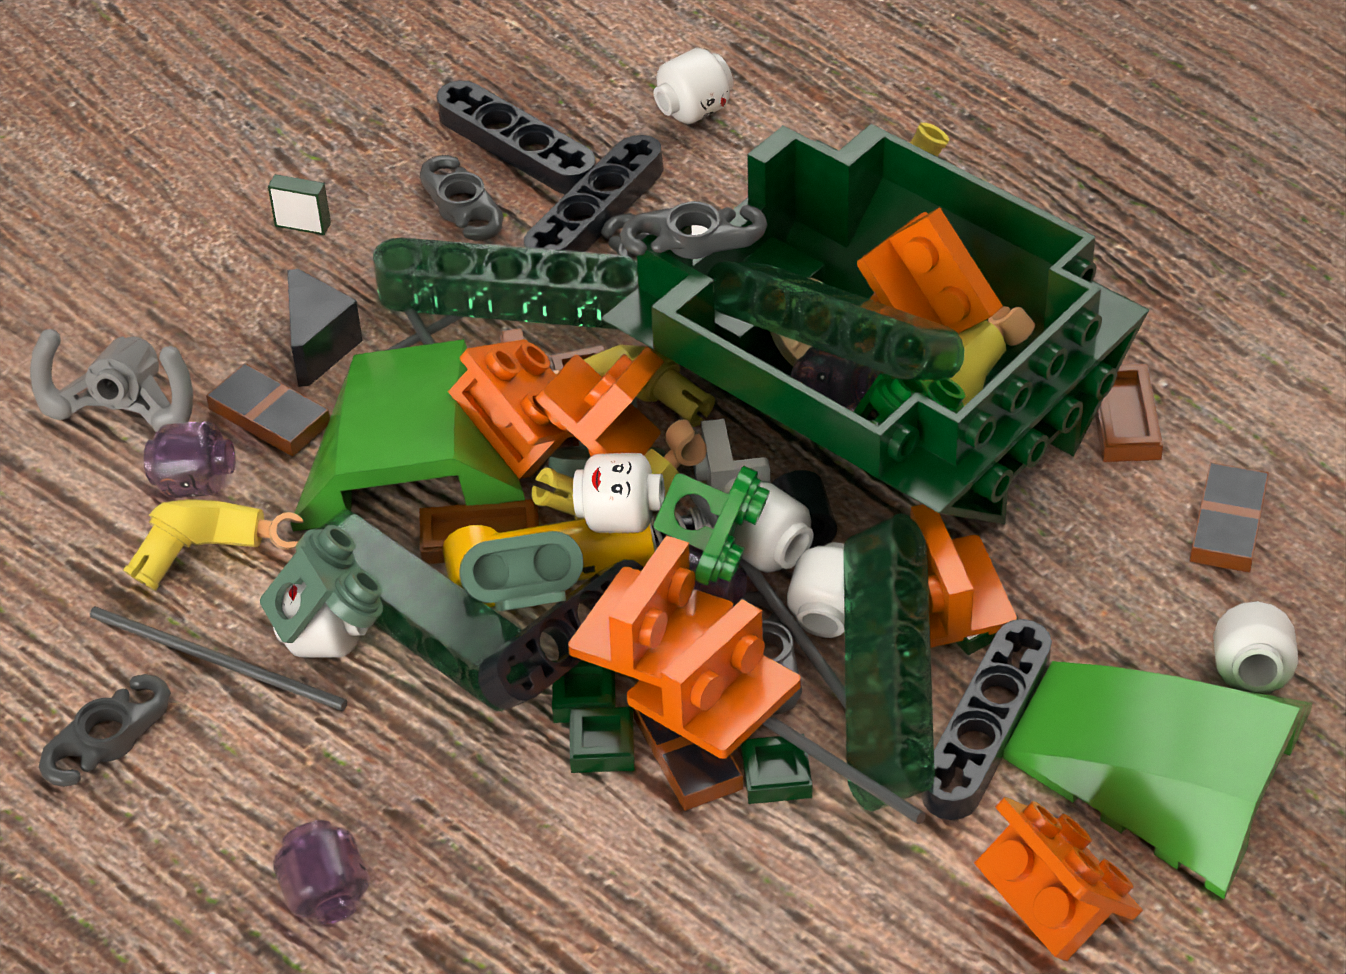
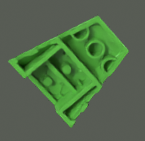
M464 339L356 354L353 356L294 513L299 515L304 522H291L293 532L323 528L327 525L351 524L352 490L458 475L466 506L525 500L518 477L478 430L457 401L448 393L451 387L468 370L459 358L467 349Z
M1052 661L1003 752V759L1072 803L1079 798L1101 812L1100 821L1119 833H1122L1125 829L1133 832L1155 846V856L1176 869L1183 864L1206 879L1205 888L1225 899L1247 851L1253 818L1283 753L1291 755L1311 712L1313 703L1241 691L1172 675L1113 666Z

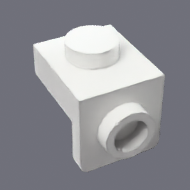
M725 419L701 421L702 438L706 443L707 452L704 460L693 466L695 480H706L707 485L729 494L739 471L743 466H746L758 472L757 478L761 482L770 483V466L767 458L761 457L733 461Z

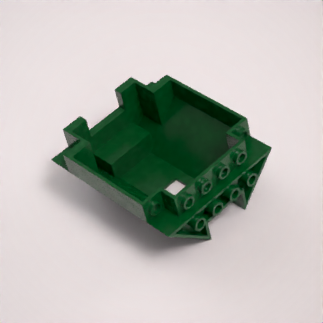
M873 124L867 126L840 150L819 140L813 141L782 125L747 154L748 197L734 208L736 216L730 224L739 227L752 225L751 221L745 220L740 215V210L745 205L756 207L765 215L767 221L765 233L762 238L751 246L714 252L709 256L699 259H688L676 255L671 250L662 253L653 251L651 243L657 238L654 234H648L641 240L647 246L645 254L637 255L638 288L600 318L601 320L941 514L1005 524L1008 489L1012 480L1025 467H1034L1043 457L1049 444L1074 457L1103 399L1111 391L1117 377V372L1149 312V309L1093 281L1097 268L1096 264L1093 263L1096 236ZM940 207L1001 304L1009 307L1011 310L1015 307H1021L1033 320L1035 328L1032 334L1022 343L1013 346L1006 343V351L987 374L983 389L957 414L924 395L915 392L881 425L877 426L870 422V420L875 419L871 415H868L867 419L853 412L864 396L844 379L841 378L830 389L833 390L831 392L833 400L829 398V391L824 396L813 390L818 382L816 376L807 374L806 385H804L806 374L792 366L782 356L773 341L768 324L769 303L778 288L793 279L806 277L818 280L833 289L844 301L850 314L858 307L868 312L871 308L867 303L874 294V291L870 288L867 280L859 270L857 261L914 217L923 212L929 214ZM692 225L683 227L679 231L692 235ZM932 358L924 365L925 368L929 369Z

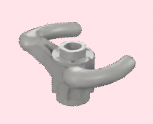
M46 329L41 333L32 352L30 377L33 394L40 411L44 415L56 420H64L70 418L74 412L84 406H105L113 410L126 409L140 413L152 425L155 432L162 436L178 435L187 428L193 409V387L189 369L176 347H164L159 356L169 378L172 392V403L170 404L153 378L159 371V362L154 348L146 340L139 337L125 338L123 336L113 340L89 366L87 373L63 389L58 390L52 382V365L54 355L61 342L60 334L54 329ZM85 388H88L80 395H77V393H79L80 391L84 390Z

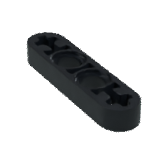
M458 80L449 82L438 90L436 96L438 114L443 125L559 193L566 195L596 165L594 153L589 148L476 83ZM494 123L509 124V126L502 129L485 128ZM533 144L546 146L545 149L538 151L523 150V147Z
M633 135L624 138L616 144L524 236V248L529 268L538 274L552 275L563 272L571 267L602 236L601 231L605 222L611 217L623 214L661 176L664 167L660 142L652 136ZM605 187H621L613 191H599ZM577 216H591V218L583 221H569V219Z
M625 559L599 571L567 595L566 601L558 602L487 656L481 663L478 673L479 686L487 700L501 709L513 708L537 697L581 662V659L569 655L568 642L581 626L578 618L579 604H583L592 610L623 567H631L642 571L644 567L634 560ZM542 632L547 633L555 640L559 651L557 662L549 660L543 653L540 645ZM522 663L528 671L522 673L510 684L506 676L510 673L512 667Z
M1020 619L1004 624L997 631L925 766L922 778V800L924 806L931 814L941 819L958 820L971 815L978 807L1003 758V752L1048 670L1052 640L1050 633L1044 626L1035 621ZM1022 646L1031 648L1024 652L1019 662V669L1012 666L1013 652L1020 651ZM1001 686L1012 690L1017 697L1008 703L999 704L989 701L982 693L990 687ZM977 731L988 735L993 740V743L984 749L975 750L962 745L958 739L967 732ZM956 767L962 769V786H956L951 793L941 790V788H947L952 782Z

